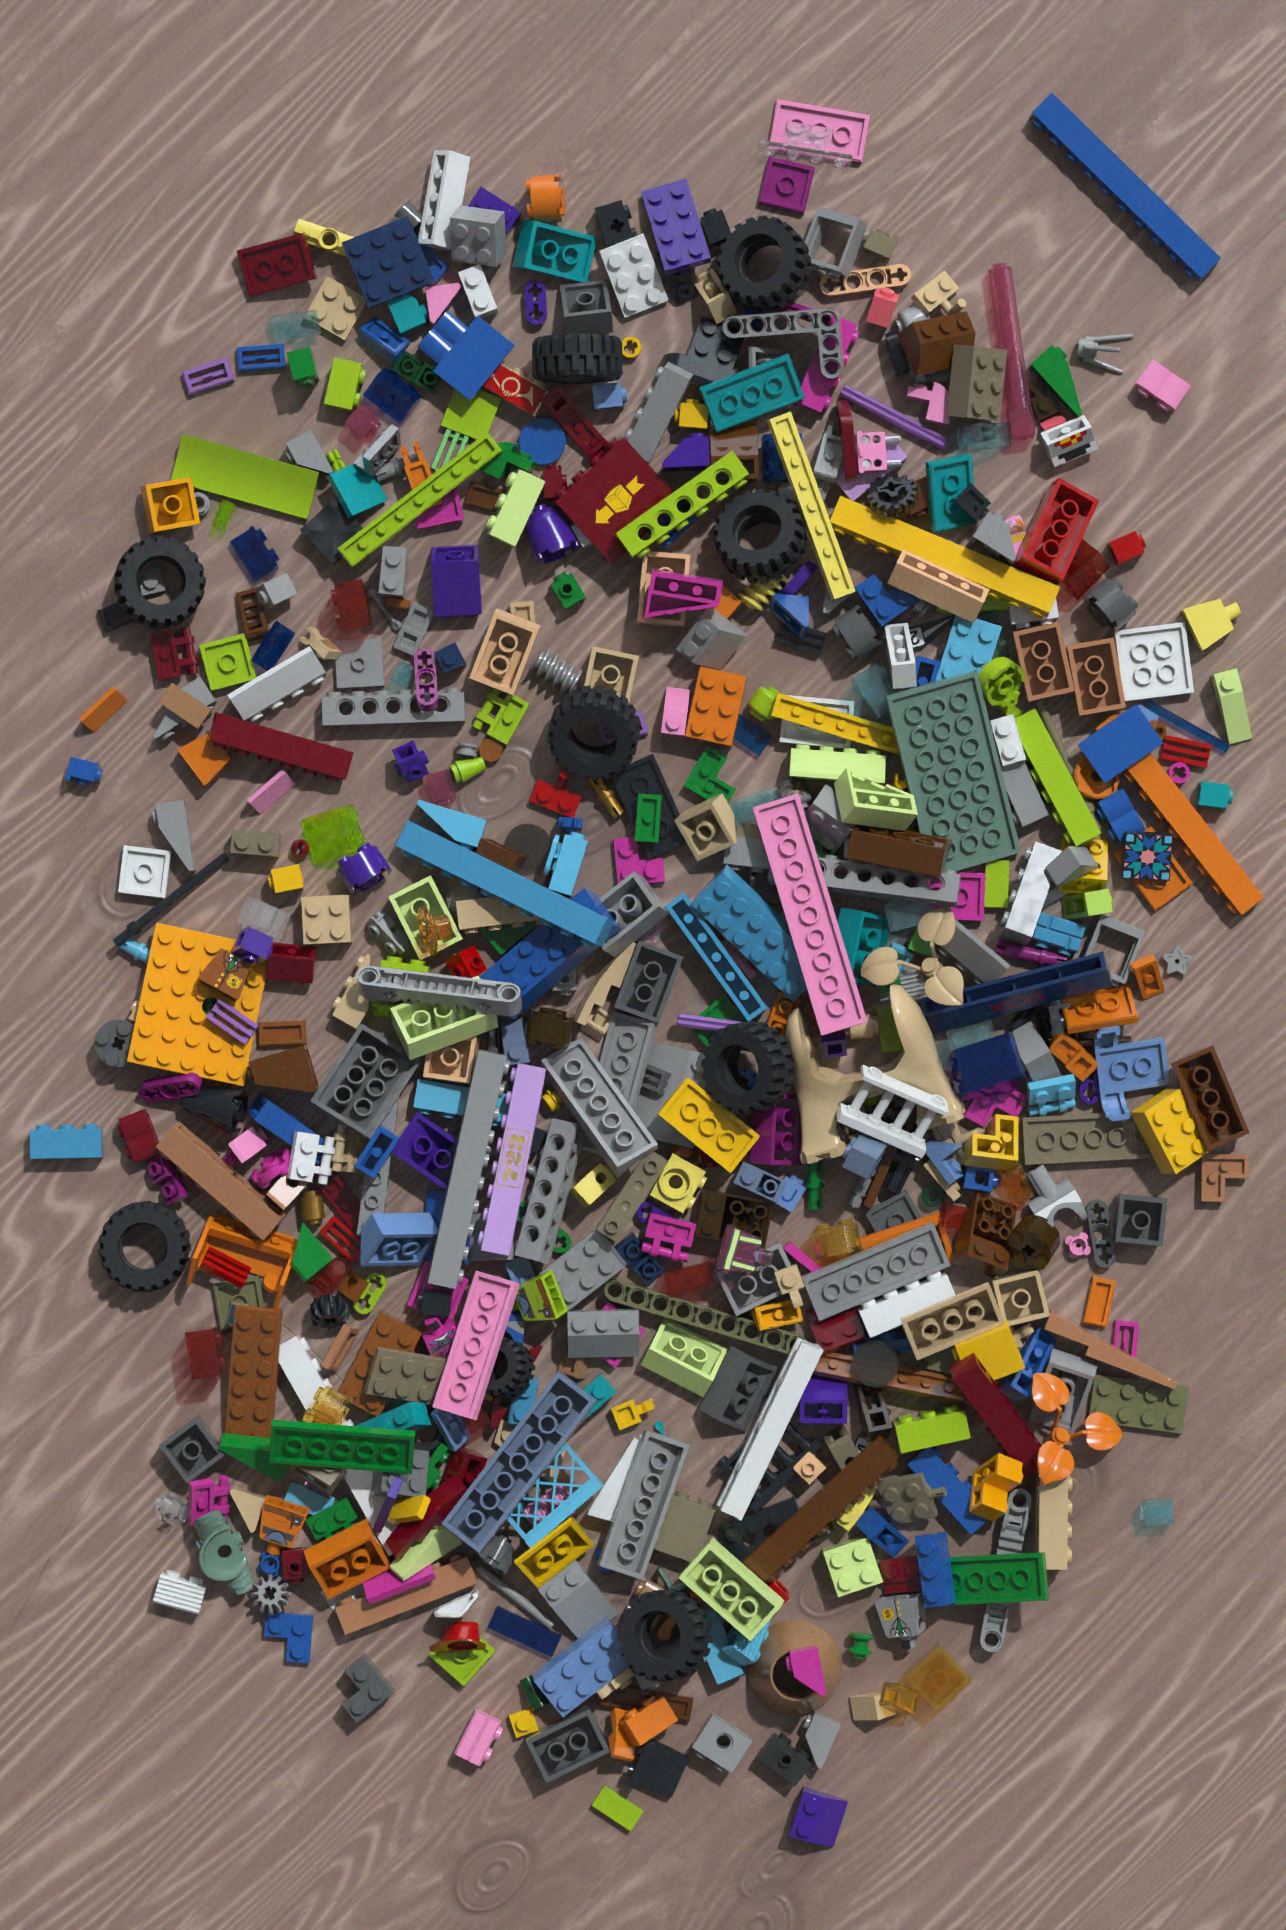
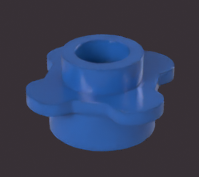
M266 1550L263 1551L258 1571L260 1573L272 1574L274 1577L278 1576L281 1573L282 1554L272 1555Z

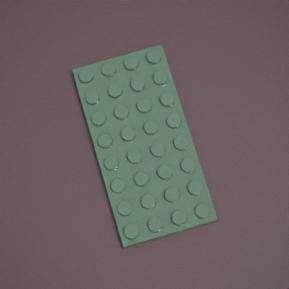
M970 671L886 695L885 699L908 792L914 795L918 813L915 818L918 832L952 839L944 870L959 871L1021 853L978 671Z

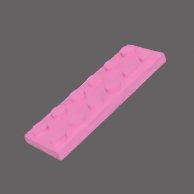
M475 1272L432 1406L433 1408L477 1421L520 1286L519 1283L483 1272Z

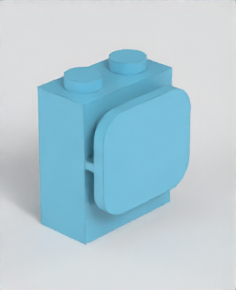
M571 831L570 835L565 834L563 843H559L560 836L555 834L543 875L549 876L550 870L554 871L549 890L569 896L573 895L589 843L584 840L585 835Z

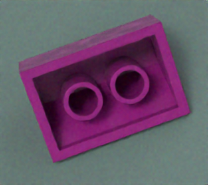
M796 1094L783 1095L784 1100L779 1104H775L773 1108L753 1113L752 1130L760 1137L751 1147L750 1163L803 1165L800 1159L802 1142L801 1116Z

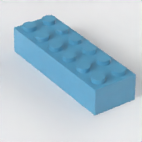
M726 865L695 895L691 905L794 1002L807 989L788 923L740 876Z

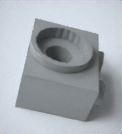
M712 1712L692 1743V1748L695 1749L693 1753L703 1760H706L708 1757L714 1761L713 1766L724 1773L728 1770L732 1773L751 1745L752 1737ZM721 1735H726L730 1738V1742L726 1746H721L717 1743V1738Z

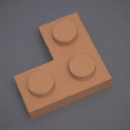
M1205 1154L1202 1156L1200 1201L1225 1202V1178H1249V1155Z

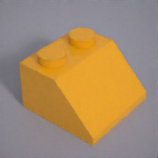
M191 477L140 487L149 534L200 524Z

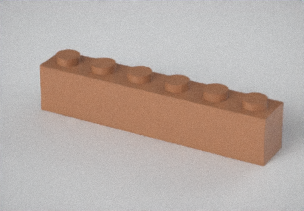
M179 1121L156 1146L163 1158L173 1161L177 1165V1169L183 1175H189L200 1190L207 1191L212 1195L213 1201L217 1205L228 1209L233 1219L239 1223L243 1222L254 1237L264 1240L286 1215Z
M461 1552L450 1556L449 1562L440 1564V1561L432 1563L436 1579L371 1605L367 1601L365 1590L361 1591V1596L353 1599L352 1596L340 1599L338 1601L339 1605H336L335 1610L345 1635L477 1584L478 1578L469 1555L463 1556Z

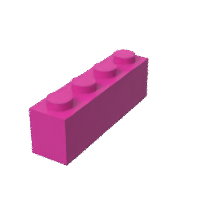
M831 314L832 317H833L831 326H832V325L834 324V322H835V318H834L833 314ZM841 318L845 367L850 356L846 351L849 344H855L859 332L855 331L857 324ZM827 337L825 339V346L829 350H833L836 348L837 342L833 337ZM819 344L801 385L805 399L794 404L821 415L822 410H828L832 397L828 395L831 388H837L841 376L839 375L831 379L822 374ZM829 361L826 366L828 372L833 374L837 373L839 368L835 361Z

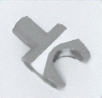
M1044 1164L1025 1174L1038 1195L1027 1203L1033 1215L1046 1218L1048 1220L1047 1223L1052 1227L1054 1226L1053 1219L1055 1213L1062 1208L1072 1209L1082 1221L1088 1219L1081 1199L1068 1179L1056 1185Z

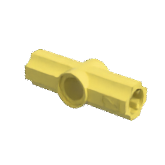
M301 219L298 220L293 234L305 232L309 245L345 257L347 255L342 242L354 238L337 232L333 228H325ZM327 235H334L336 237V242L331 246L323 243Z

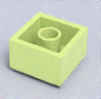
M866 1535L822 1549L838 1597L883 1583L869 1538Z

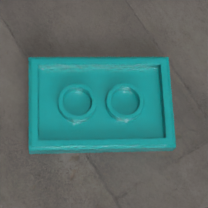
M966 453L925 462L931 531L935 533L977 524V518L971 522L969 520L970 517L953 501L970 483L974 485L972 455Z

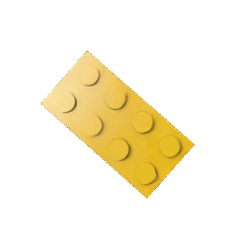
M688 1077L684 1078L657 1112L662 1119L729 1173H732L760 1137L734 1114L723 1109L721 1104H717L712 1099V1096Z

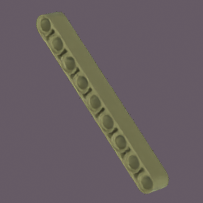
M611 1279L605 1285V1296L613 1302L782 1353H790V1342L793 1339L799 1337L806 1340L799 1333L779 1327L762 1331L758 1330L754 1337H748L744 1334V1329L748 1325L756 1326L752 1319L739 1315L736 1316V1314L619 1279ZM611 1284L621 1286L622 1292L619 1296L609 1294L608 1288ZM634 1291L643 1292L645 1298L641 1303H635L631 1300V1294ZM662 1297L667 1301L665 1309L658 1310L654 1307L653 1302L656 1298ZM681 1304L687 1305L690 1309L689 1314L685 1317H681L676 1313L677 1307ZM703 1311L710 1312L713 1316L711 1322L707 1324L700 1322V1313ZM725 1318H731L735 1321V1326L732 1330L728 1331L722 1328L721 1324ZM770 1332L780 1334L778 1343L770 1344L767 1341V1336Z

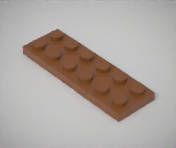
M235 1305L225 1433L270 1438L271 1421L274 1420L283 1309Z

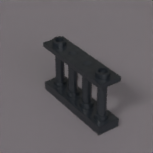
M790 1422L785 1431L800 1445L799 1449L801 1451L794 1457L792 1454L789 1455L780 1445L777 1446L774 1454L783 1462L784 1468L777 1473L776 1471L772 1472L767 1467L763 1475L766 1478L765 1482L767 1485L762 1490L756 1489L749 1504V1507L755 1513L795 1474L794 1465L807 1452L814 1454L822 1446V1443L816 1437L812 1440L806 1439ZM749 1436L729 1457L724 1455L715 1464L718 1467L715 1470L718 1476L723 1471L729 1476L734 1469L731 1463L741 1454Z

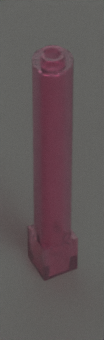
M1006 263L993 264L992 269L988 270L998 346L999 349L1007 350L1004 389L1010 439L1035 437L1036 431L1030 403L1012 268L1006 266Z

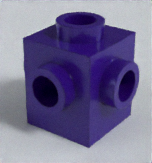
M413 740L392 750L397 761L393 765L399 777L404 775L407 783L429 774L426 764L429 763L424 750L419 752Z

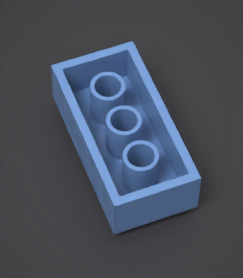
M607 1616L532 1673L536 1685L562 1717L566 1716L628 1668L625 1663L627 1657L621 1656L619 1651L622 1648V1644L617 1642V1635H621V1633Z

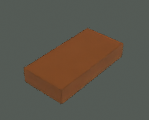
M306 1020L258 1022L259 1046L307 1044Z

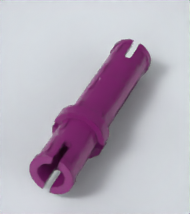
M997 940L995 953L998 955L1038 963V966L1042 967L1043 965L1049 966L1067 960V955L1049 952L1046 948L1040 950Z

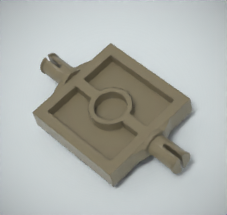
M923 1472L880 1480L877 1484L881 1499L871 1500L869 1507L873 1509L885 1508L892 1525L935 1518L938 1511L934 1498L947 1496V1490L945 1486L932 1489L926 1482Z

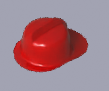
M460 1621L452 1624L446 1630L444 1640L431 1645L429 1650L434 1653L481 1650L486 1648V1644L480 1642L478 1623Z

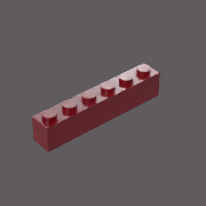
M217 712L214 714L207 739L213 741L211 745L213 747L225 750L227 745L235 748L234 753L248 756L249 752L258 755V760L271 763V760L275 759L281 761L280 766L294 770V766L304 768L303 773L316 776L317 772L326 774L325 779L339 783L340 779L346 780L354 754L351 751Z
M975 1353L950 1366L952 1377H950L951 1383L956 1390H962V1397L969 1407L973 1405L976 1409L974 1413L981 1423L985 1422L988 1427L986 1429L993 1440L998 1439L1000 1442L998 1445L1005 1456L1009 1454L1011 1458L1023 1462L1022 1473L1026 1478L1038 1471L1037 1455L1039 1448L1042 1446Z

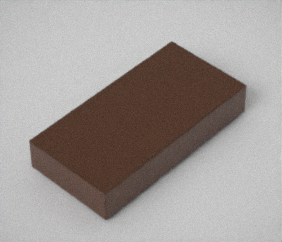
M470 481L465 505L497 512L498 508L494 507L499 495L505 494L506 490Z

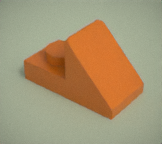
M1153 954L1131 963V972L1143 1000L1165 991Z

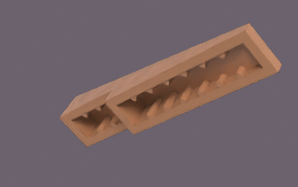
M1051 1309L1044 1328L1045 1330L1087 1345L1086 1356L1175 1389L1177 1381Z

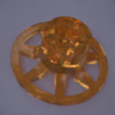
M421 905L417 916L420 937L428 954L435 956L438 948L437 941L451 938L452 926L446 914L431 917L427 907ZM422 931H426L427 935L424 936Z

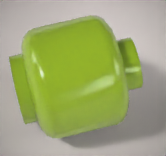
M772 686L768 689L759 687L748 702L749 712L762 722L765 719L772 720L774 717L770 716L776 693L780 692Z

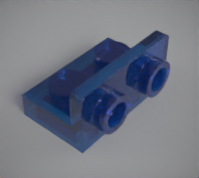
M386 368L376 375L363 394L399 424L405 420L414 405L422 398L415 387L404 383L399 379V375L396 372Z
M252 525L249 527V530L231 540L230 543L254 581L257 582L279 568L277 561L280 558L273 548L268 550L264 543L268 539L261 528L256 530Z

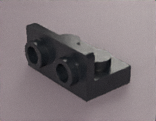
M1062 1000L1049 1002L1048 1005L1042 1006V1010L1035 1014L1043 1041L1050 1040L1064 1033L1065 1022L1063 1016L1059 1013L1071 1007L1070 1002L1062 1003Z

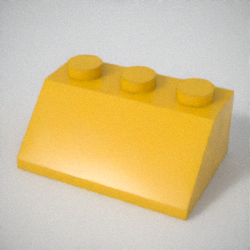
M571 1516L516 1558L514 1563L539 1588L594 1546L583 1527Z

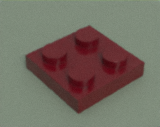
M854 1307L819 1321L814 1308L805 1311L815 1340L824 1350L821 1356L866 1340Z

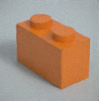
M650 1696L642 1702L644 1706L638 1710L633 1708L623 1714L624 1719L618 1722L633 1747L641 1746L678 1721L664 1696Z

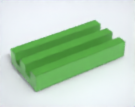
M447 429L431 466V472L435 473L439 470L437 466L449 438L452 439L442 467L450 461L457 442L461 443L457 455L465 450L469 436L465 435L462 437L460 433L456 432L454 434L450 429Z

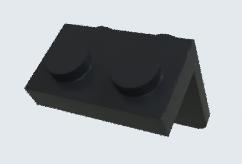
M651 1738L641 1746H638L635 1753L638 1758L635 1764H630L625 1776L628 1777V1785L637 1788V1785L666 1798H671L689 1757L687 1754Z

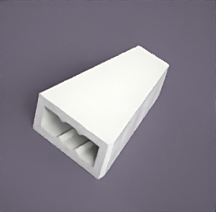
M639 1434V1438H632L605 1481L604 1486L600 1489L589 1507L588 1515L609 1521L613 1520L642 1434Z

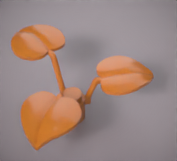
M1035 1373L1032 1375L1031 1395L1036 1407L1044 1412H1053L1057 1409L1053 1425L1050 1427L1052 1431L1045 1437V1443L1039 1448L1037 1455L1039 1476L1042 1484L1046 1485L1062 1480L1072 1473L1074 1469L1073 1456L1068 1450L1063 1449V1446L1070 1440L1086 1435L1088 1447L1096 1451H1105L1119 1443L1122 1438V1431L1110 1416L1101 1412L1092 1413L1085 1419L1084 1426L1086 1430L1069 1434L1065 1428L1057 1427L1062 1411L1061 1405L1066 1404L1070 1399L1069 1390L1066 1384L1054 1375L1048 1373Z

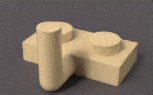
M945 270L911 297V300L925 315H928L938 306L947 315L959 313L966 306V301L962 298L953 306L948 302L947 299L960 288Z
M956 1122L940 1124L931 1128L936 1140L963 1145V1147L951 1155L960 1165L964 1164V1143L972 1133H986L985 1127L979 1126L972 1131L961 1134Z

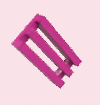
M787 1242L783 1247L786 1252L811 1272L822 1268L793 1243Z
M1115 1320L1112 1345L1118 1348L1120 1326H1124L1121 1350L1126 1352L1129 1326L1133 1327L1130 1355L1136 1358L1139 1322Z

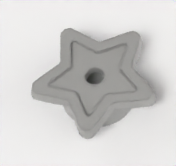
M1179 945L1175 947L1172 953L1162 955V958L1167 962V974L1175 971L1183 975L1187 974L1186 964L1193 957L1183 954ZM1176 959H1179L1178 964L1175 963Z

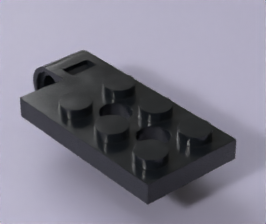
M795 1496L759 1509L756 1513L752 1512L744 1515L742 1520L734 1519L719 1525L718 1530L726 1549L740 1562L743 1561L768 1538L764 1533L765 1526L773 1525L777 1529L799 1509V1505ZM831 1521L827 1524L829 1528L820 1537L834 1531ZM752 1534L755 1537V1544L752 1546L745 1545L742 1540L743 1535ZM815 1535V1536H814L812 1539H810L809 1541H813V1540L818 1539V1538H820V1537H818L817 1535Z

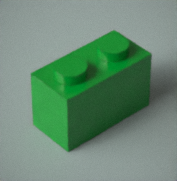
M306 347L287 352L295 384L297 386L301 385L302 388L316 385L315 381L320 379L311 348Z

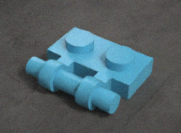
M1070 1074L1027 1083L1029 1106L1036 1104V1106L1028 1107L1029 1116H1046L1049 1112L1059 1111L1061 1113L1067 1111L1068 1108L1076 1107L1075 1099L1070 1098L1075 1097L1076 1080L1074 1075Z

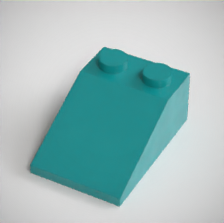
M522 220L513 267L580 283L588 282L597 237L538 221Z

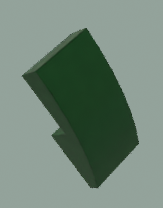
M406 350L391 368V371L434 395L442 381V378L433 372L435 367L423 362Z

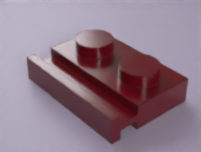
M917 1555L880 1560L881 1575L885 1587L884 1594L922 1590Z

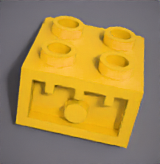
M1064 837L1060 840V850L1063 852L1069 846ZM1093 840L1081 846L1088 849L1098 868L1058 887L1057 892L1080 894L1105 889L1107 884L1108 841Z

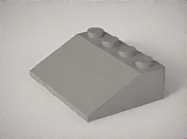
M653 1042L647 1064L670 1072L671 1076L667 1079V1087H664V1095L641 1087L635 1113L655 1140L690 1148L694 1147L691 1141L662 1119L657 1112L685 1077L690 1078L706 1091L707 1083L702 1078L704 1068H701V1062L705 1059V1055L702 1052ZM646 1069L645 1073L659 1079L662 1077L661 1074ZM643 1078L644 1083L658 1088V1083Z

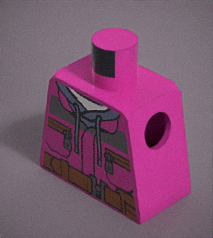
M431 1315L424 1322L428 1330L422 1333V1337L431 1356L448 1359L458 1324L451 1317L440 1321L436 1315Z

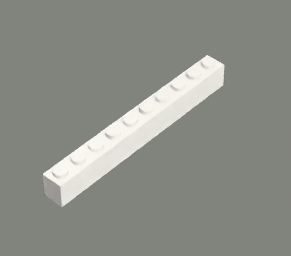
M296 1335L280 1344L279 1364L312 1422L355 1426L351 1419L347 1421L343 1412L346 1410L341 1400H335L331 1392L334 1391V1388L329 1379H323L319 1371L322 1370L319 1361L316 1357L314 1359L311 1358L308 1352L311 1348L305 1337L300 1338L299 1335ZM347 1469L344 1478L373 1528L385 1498L371 1496L373 1471ZM386 1520L382 1532L375 1533L386 1553L390 1556L393 1553L385 1541L399 1523L392 1524Z

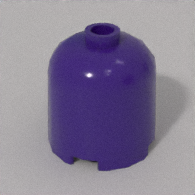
M543 504L533 509V513L529 516L524 530L536 564L541 563V560L544 561V564L555 562L566 557L564 552L570 549L575 552L580 548L568 518L560 508L546 507Z

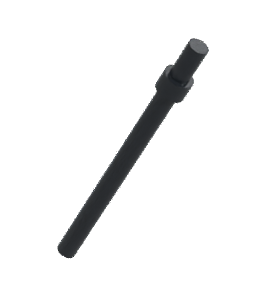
M226 853L220 854L137 921L130 922L126 926L127 929L113 939L117 947L130 937H136L142 932L141 929L226 863L229 860Z

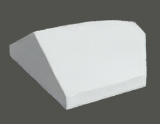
M478 1588L435 1608L433 1612L435 1617L463 1618L479 1596Z

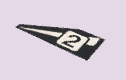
M955 615L909 627L913 653L922 651L953 622Z

